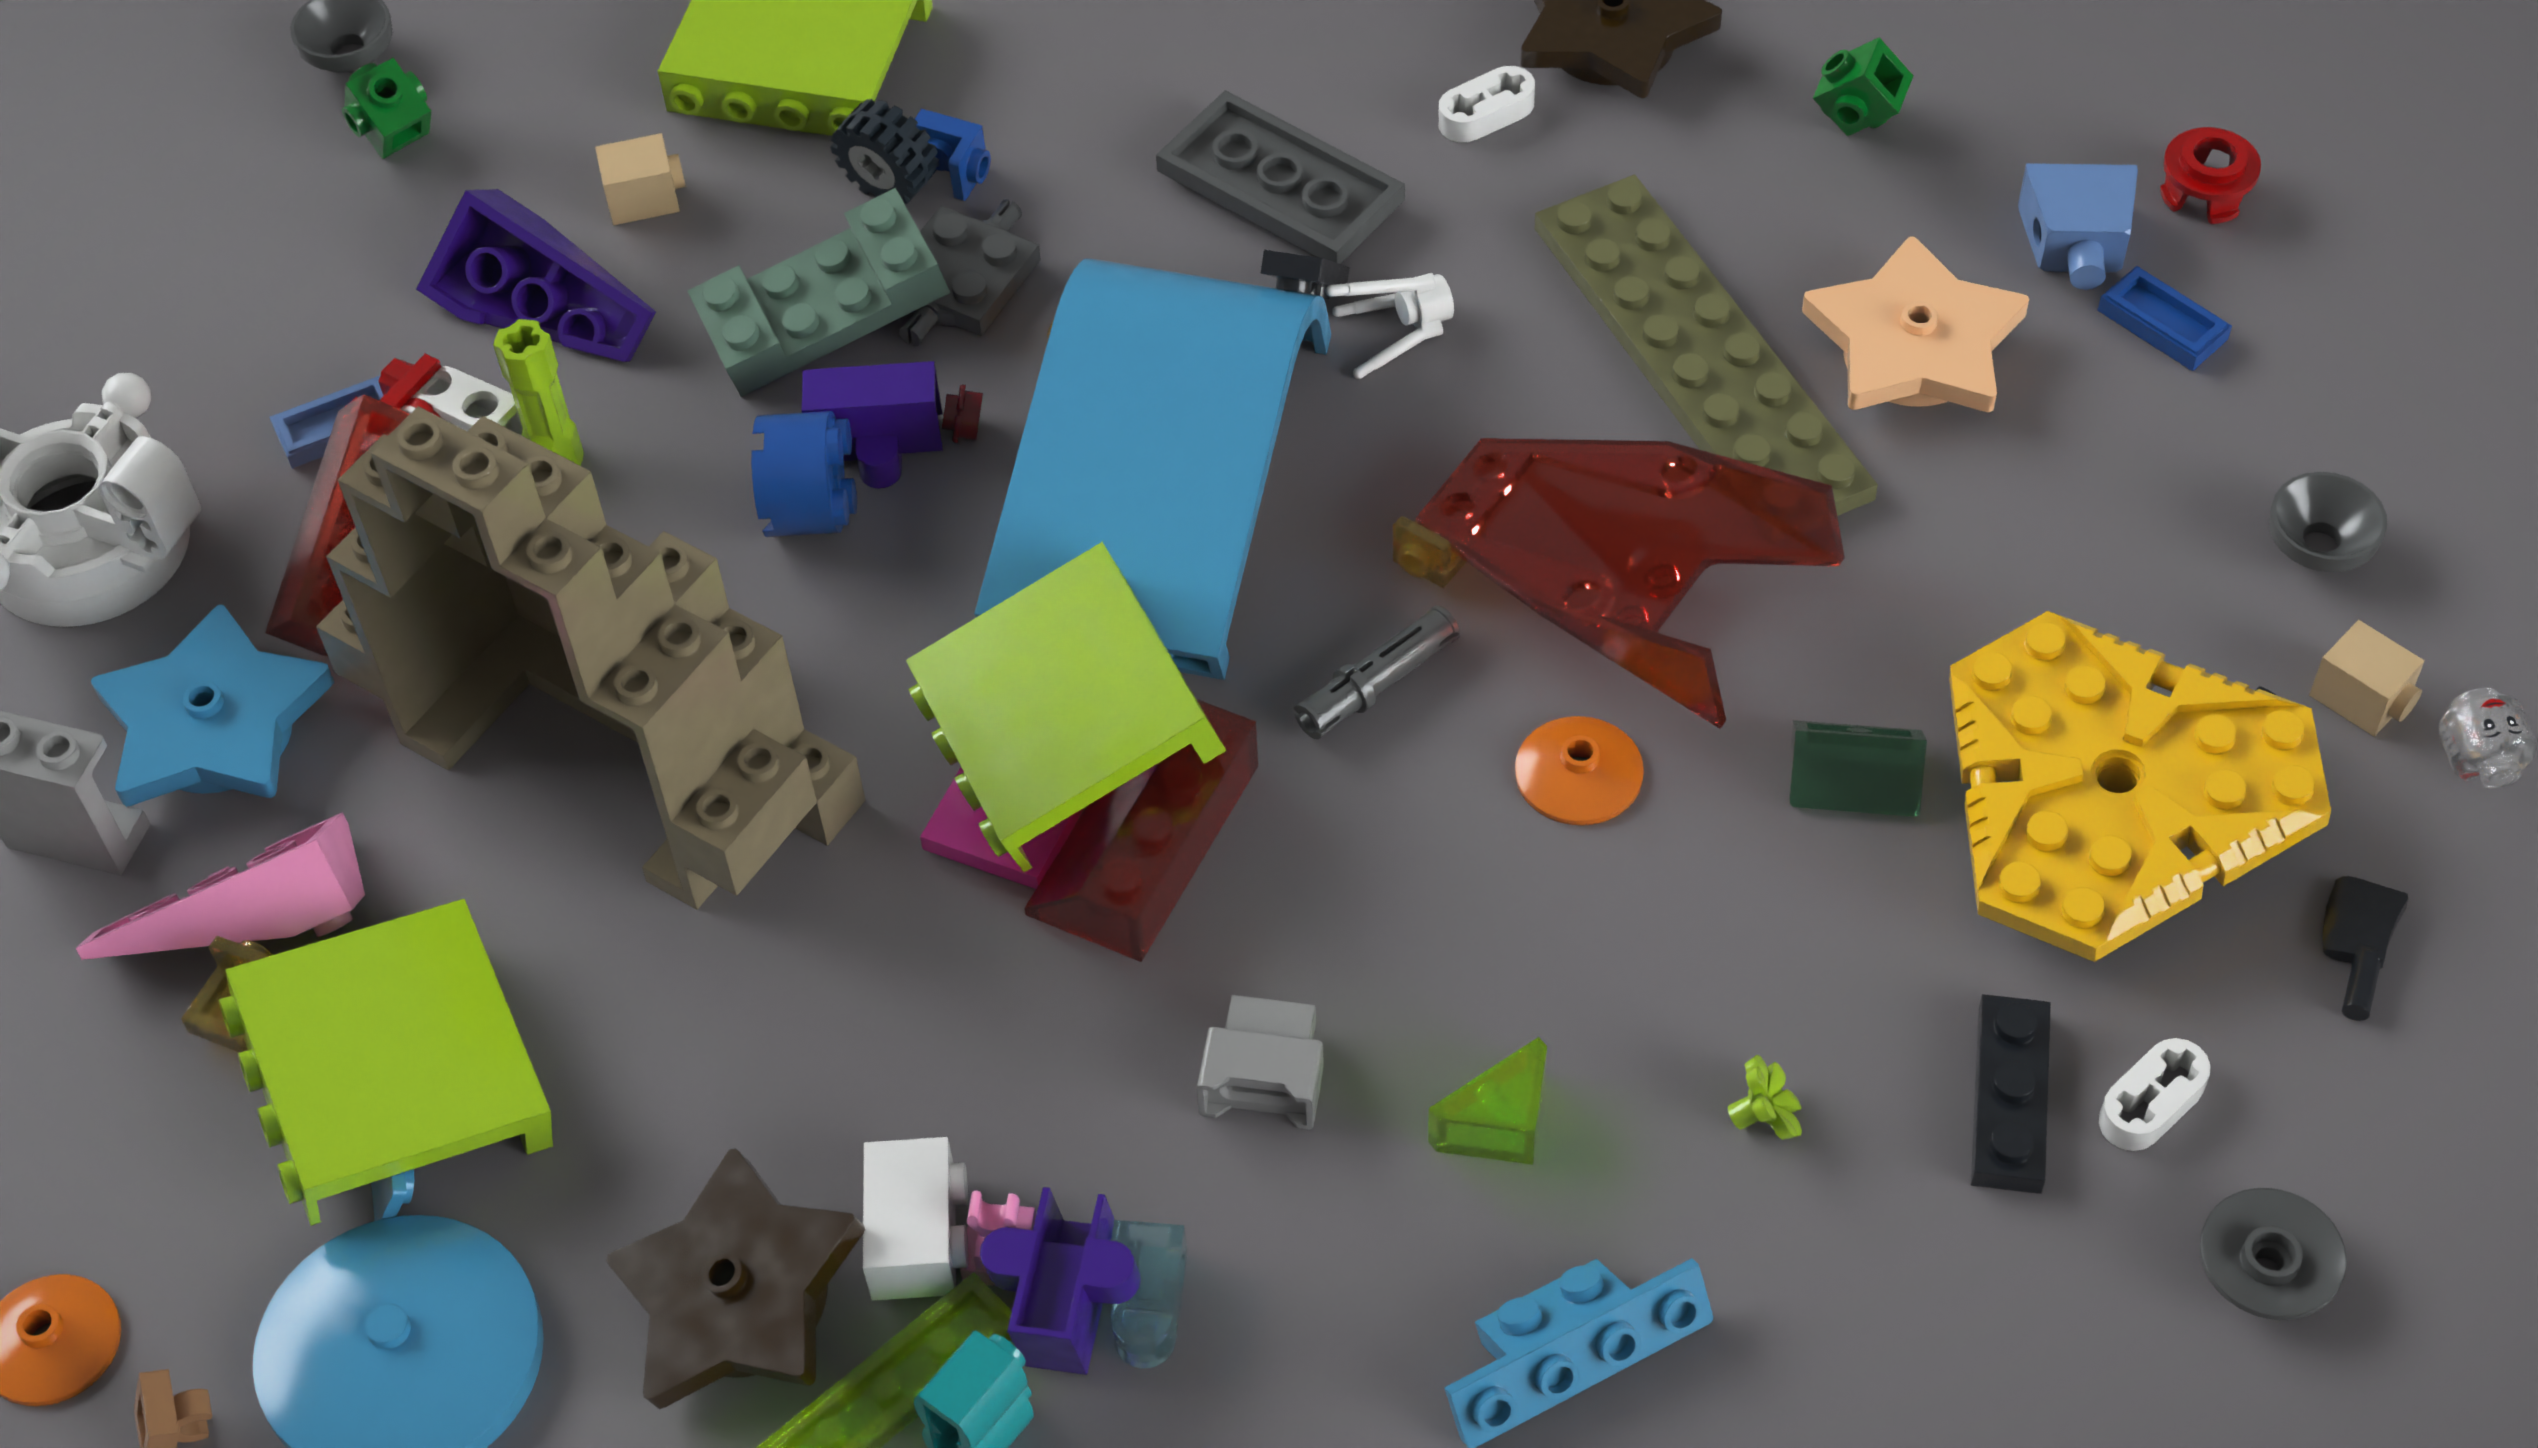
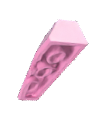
M343 812L264 848L266 852L247 862L248 869L242 872H238L236 867L229 868L227 866L187 890L189 896L179 899L177 893L166 896L93 932L76 947L81 960L289 938L312 928L316 936L319 937L341 928L353 920L350 911L365 896L349 824Z

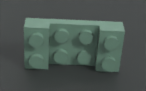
M896 188L845 212L844 215L850 226L849 229L746 279L740 265L687 290L726 371L741 397L950 293L938 263Z

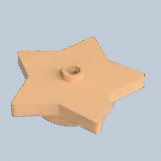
M1908 237L1873 278L1805 292L1802 312L1843 350L1848 371V407L1850 409L1858 410L1884 402L1923 407L1949 401L1990 413L1994 410L1997 395L1992 351L2025 318L2029 297L2016 292L1958 280L1916 237Z

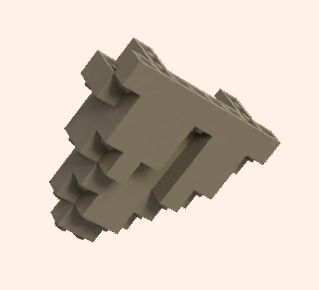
M418 406L388 436L383 434L338 479L355 528L326 556L343 600L316 628L334 672L383 699L399 741L403 746L449 771L529 684L639 744L667 836L664 843L642 867L646 882L696 910L700 908L718 886L737 896L794 829L828 846L866 801L856 756L804 729L782 635L729 608L716 557L665 531L650 546H647L606 525L591 471L484 416L466 431Z

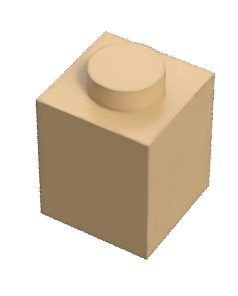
M662 133L595 146L603 188L613 225L680 212L675 189L686 187L679 154L667 156Z
M2358 619L2322 657L2309 696L2375 737L2391 718L2399 722L2403 721L2418 702L2422 690L2415 686L2425 660Z

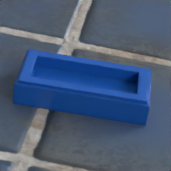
M2135 266L2100 297L2097 310L2191 371H2194L2229 339L2232 325L2138 266Z

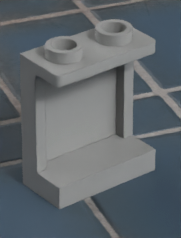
M0 711V837L7 848L122 875L151 824L144 810L130 806L126 807L125 805L103 799L92 778L93 769L107 747L101 734Z

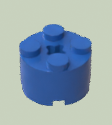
M832 411L757 416L753 424L752 434L764 433V450H751V466L758 519H771L762 530L764 536L781 537L840 533L843 525H848L849 514L857 513L856 483L854 478H845L843 456L850 455L852 451L851 427L848 418L836 419Z

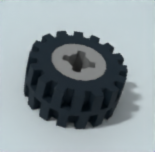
M872 99L861 102L838 127L830 140L833 142L830 146L831 152L838 156L835 160L838 167L846 169L848 173L845 176L851 183L856 181L860 185L859 190L866 195L871 192L874 194V198L896 188L906 205L926 185L939 166V159L935 157L938 153L935 145L927 142L931 138L925 130L920 131L916 127L918 122L912 116L907 119L903 116L902 109L895 105L889 108L887 102L883 100H878L876 103Z

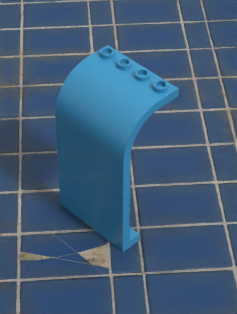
M1083 259L1069 277L1056 310L975 609V617L980 616L1103 542L1180 672L1225 680L1230 659L1226 645L1292 372L1302 340L1313 342L1315 353L1327 355L1332 334L1324 298L1319 295L1097 259Z

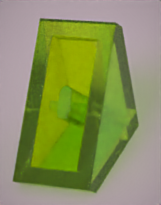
M1537 1037L1429 1108L1428 1143L1436 1152L1533 1165L1547 1058V1045L1540 1037Z

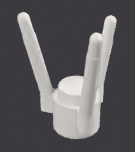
M1428 273L1414 278L1328 285L1325 289L1326 295L1330 297L1395 293L1338 305L1333 308L1332 313L1336 317L1396 307L1399 319L1405 326L1413 324L1418 328L1353 370V377L1356 379H1361L1372 371L1377 370L1423 340L1442 335L1443 326L1441 322L1451 319L1454 314V303L1449 285L1440 274L1433 275V273Z

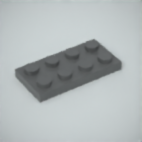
M1226 90L1156 154L1158 172L1312 255L1341 264L1405 200L1404 183Z

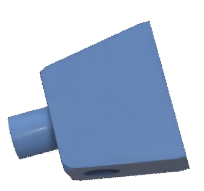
M2026 163L2018 209L2037 266L2040 269L2050 272H2069L2071 284L2082 290H2089L2100 286L2105 281V272H2117L2122 269L2132 227L2138 174L2137 165Z

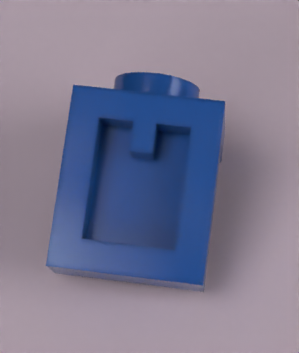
M921 108L915 117V120L918 122L916 127L920 131L925 130L931 138L927 142L935 145L938 153L935 157L939 159V166L936 170L950 172L954 198L966 201L977 183L981 184L986 179L990 168L991 155L985 147L982 125Z

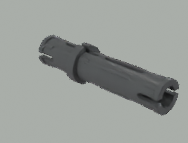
M1435 605L1421 616L1420 619L1379 646L1363 660L1358 661L1354 665H1343L1333 673V680L1328 685L1294 707V711L1297 712L1294 715L1299 726L1308 736L1318 740L1354 712L1364 713L1376 703V697L1382 691L1402 679L1433 654L1460 637V634L1457 633L1459 626L1455 618L1444 607Z

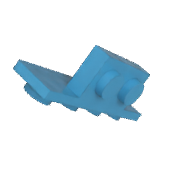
M1691 1258L1630 1290L1598 1259H1595L1585 1265L1567 1270L1560 1278L1524 1297L1509 1300L1497 1311L1475 1321L1481 1344L1491 1353L1496 1361L1444 1387L1461 1441L1468 1448H1476L1710 1324L1713 1320V1313L1699 1264Z

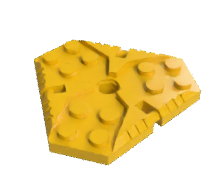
M2046 611L1950 665L1949 683L1962 784L1971 783V789L1965 792V814L1978 915L2095 962L2201 900L2203 883L2215 877L2222 886H2225L2326 827L2330 819L2331 806L2312 708L2261 689L2255 691L2250 689L2249 685L2245 683L2228 681L2226 676L2217 673L2209 674L2205 672L2206 669L2193 664L2186 665L2185 669L2165 662V654L2153 649H2142L2141 645L2134 642L2120 641V637L2109 633L2101 634L2096 628ZM2156 685L2172 691V694L2168 697L2152 691V689ZM2185 847H2188L2195 855L2189 860L2180 851Z

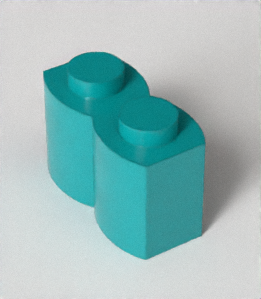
M974 1330L914 1398L916 1412L925 1425V1428L922 1430V1437L927 1448H1009L1034 1417V1411L1029 1401L1032 1392L1022 1368L1026 1361L1021 1352L1007 1339L997 1334H992L988 1339L977 1330Z

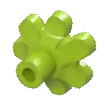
M1755 1055L1744 1064L1747 1073L1746 1080L1749 1086L1748 1096L1728 1105V1113L1736 1128L1742 1130L1760 1121L1769 1124L1776 1135L1782 1140L1800 1136L1802 1134L1801 1125L1792 1113L1802 1108L1799 1100L1790 1090L1786 1089L1783 1091L1781 1089L1786 1082V1075L1777 1062H1773L1767 1067L1762 1057Z

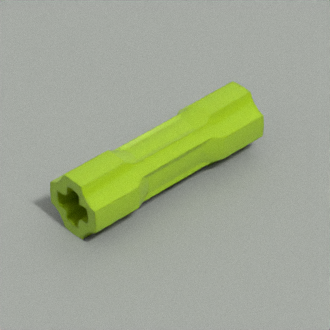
M518 319L511 326L498 330L493 346L502 375L508 381L523 427L521 436L581 466L584 451L576 424L569 416L557 375L558 362L550 334L540 328L539 321Z

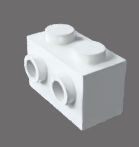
M948 1137L864 1142L863 1225L865 1231L863 1233V1271L872 1301L956 1295V1268L968 1267L969 1254L966 1225H956L955 1205H967L968 1184L965 1162L953 1163Z

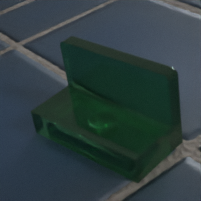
M1793 720L1790 804L1798 808L1913 817L1919 815L1927 745L1923 731Z

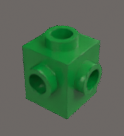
M1878 37L1851 51L1843 49L1833 54L1821 69L1822 77L1813 100L1846 136H1850L1867 127L1877 128L1886 123L1892 116L1899 114L1914 75L1883 40Z
M394 58L378 66L376 63H369L360 67L349 77L348 82L345 83L343 116L353 133L357 137L365 135L382 159L430 133L432 110L425 102L427 101L426 92L416 75L411 71L404 73Z

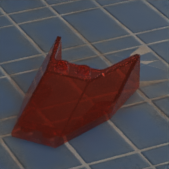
M1481 438L1416 517L1419 528L1540 616L1719 729L1722 728L1727 720L1711 649L1657 633L1702 572L1712 565L1839 566L1845 559L1832 485L1669 441Z

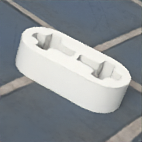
M1503 66L1450 89L1439 100L1440 132L1447 139L1455 142H1471L1523 119L1534 108L1535 79L1524 68Z
M2166 1039L2156 1044L2106 1094L2099 1115V1126L2105 1138L2118 1148L2130 1151L2143 1150L2153 1145L2202 1096L2210 1076L2211 1065L2207 1054L2198 1045L2185 1039ZM2181 1066L2189 1072L2187 1078L2180 1075L2166 1088L2160 1084L2165 1069L2174 1071ZM2143 1101L2149 1104L2144 1120L2135 1118L2128 1123L2120 1117L2122 1110L2130 1113Z

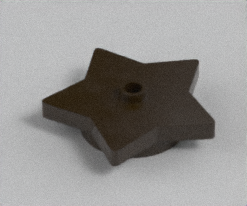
M1534 0L1540 15L1521 47L1520 65L1523 68H1561L1569 75L1582 81L1598 85H1619L1637 97L1646 98L1658 71L1670 60L1674 49L1721 29L1722 9L1706 0Z
M736 1148L730 1149L684 1220L613 1251L606 1258L611 1269L650 1315L643 1397L657 1408L662 1409L722 1377L741 1378L759 1375L805 1386L814 1384L816 1381V1327L825 1308L828 1283L865 1231L864 1225L853 1214L847 1212L781 1205L751 1162Z

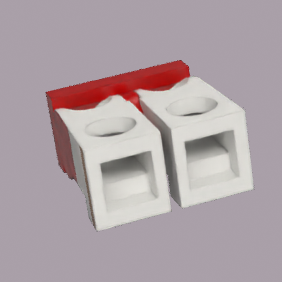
M426 353L415 364L394 358L381 371L378 380L384 396L377 403L365 397L356 396L342 412L348 432L364 443L366 451L383 434L388 436L418 406L466 431L482 416L519 435H522L523 430L512 393L455 368L441 367L439 359Z

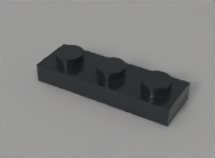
M1264 250L1260 274L1277 278L1275 289L1319 295L1324 299H1329V296L1325 293L1326 287L1328 285L1347 283L1350 267L1319 257Z
M1982 994L1978 1010L1971 1186L2036 1194L2042 1193L2046 1174L2051 1002Z

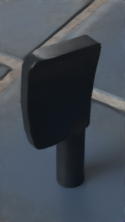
M2342 876L2335 880L2326 905L2322 941L2323 952L2326 956L2352 963L2342 1013L2351 1020L2363 1021L2370 1016L2379 971L2383 968L2387 948L2394 930L2407 908L2408 894L2351 876Z

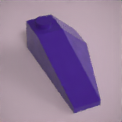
M499 189L465 190L416 288L417 291L461 320L476 324H487L503 329L511 326L518 319L539 321L540 328L550 334L551 341L561 343L564 347L622 362L631 361L656 314L655 310L546 220Z

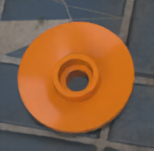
M1585 716L1559 718L1538 727L1522 743L1515 762L1517 786L1526 802L1543 816L1570 825L1598 824L1623 813L1637 798L1644 774L1641 754L1636 744L1625 732L1609 722ZM1573 757H1584L1587 760L1577 761Z
M49 1275L19 1286L0 1301V1396L2 1398L25 1406L52 1405L80 1394L103 1375L114 1359L119 1347L121 1319L114 1301L100 1285L76 1275ZM51 1323L47 1331L40 1335L33 1336L34 1332L38 1328L45 1324Z

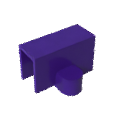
M935 361L807 369L802 371V413L832 411L836 419L848 418L851 427L852 451L850 455H844L843 459L844 461L857 460L861 480L867 486L881 489L895 484L902 474V453L943 451L938 415H942V405Z
M1043 1187L1033 1230L1003 1227L992 1231L982 1242L980 1258L991 1281L1000 1289L1016 1292L1007 1331L1015 1347L1025 1358V1367L1087 1375L1103 1303H1124L1130 1300L1140 1287L1141 1276L1130 1249L1117 1241L1119 1228L1106 1196L1103 1194H1098L1092 1223L1089 1224L1065 1221L1051 1189Z

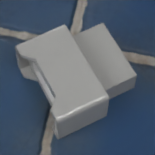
M1232 995L1225 1028L1210 1027L1208 1029L1196 1088L1199 1114L1205 1117L1217 1118L1231 1108L1284 1114L1296 1128L1313 1129L1324 1070L1323 1043L1313 1039L1316 1025L1315 1005Z

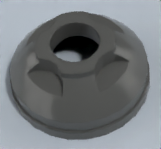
M310 0L297 11L290 26L292 41L301 58L308 64L326 71L350 72L351 74L360 67L374 62L385 51L393 34L390 12L382 0ZM358 44L363 46V48L350 53L335 55L336 51L345 45Z
M2305 473L2287 481L2275 494L2270 509L2269 529L2279 549L2294 562L2317 571H2348L2362 566L2376 553L2382 544L2387 529V514L2379 498L2364 484L2337 473ZM2312 532L2327 534L2336 541L2338 548L2330 552L2316 551L2304 542L2303 536Z

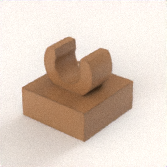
M169 1369L139 1373L134 1404L139 1447L177 1448V1442H196L208 1438L207 1420L212 1419L208 1389H191L173 1396Z

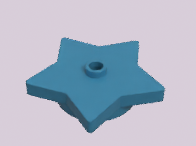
M217 605L167 657L93 677L91 684L100 701L127 732L115 790L122 804L126 807L176 790L204 794L234 789L265 798L274 797L277 792L280 756L289 742L292 724L335 683L328 664L257 651L224 605Z

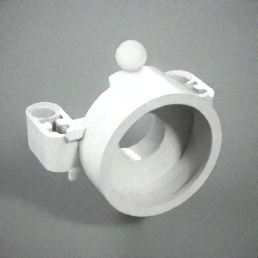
M117 373L109 378L102 389L103 405L82 403L73 413L72 419L48 423L20 435L0 428V604L20 618L42 625L72 627L94 624L120 616L155 595L171 579L185 556L190 538V525L200 513L201 505L179 457L163 443L151 438L146 427L136 419L147 411L151 403L150 387L137 374ZM96 481L92 490L81 500L63 509L45 512L29 509L41 499L60 489L83 482Z

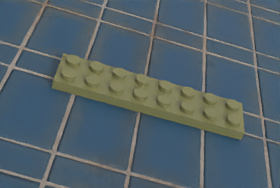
M1635 174L1535 213L1534 229L1770 544L1875 500L1878 484Z

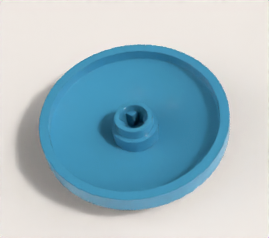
M428 1215L397 1216L366 1223L331 1239L316 1249L288 1275L276 1291L260 1322L253 1353L255 1391L267 1421L286 1448H487L513 1422L524 1406L536 1381L542 1360L544 1343L541 1311L530 1281L519 1262L510 1251L486 1232L454 1219Z

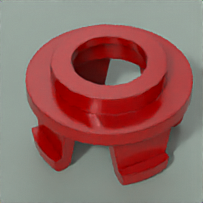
M2201 127L2182 132L2172 139L2165 151L2163 166L2166 177L2165 184L2160 186L2162 199L2173 212H2177L2183 207L2188 195L2206 200L2207 219L2210 224H2219L2233 220L2240 212L2238 207L2243 196L2254 188L2261 172L2260 156L2249 141L2225 129ZM2212 149L2220 150L2229 155V166L2225 168H2212L2204 164Z

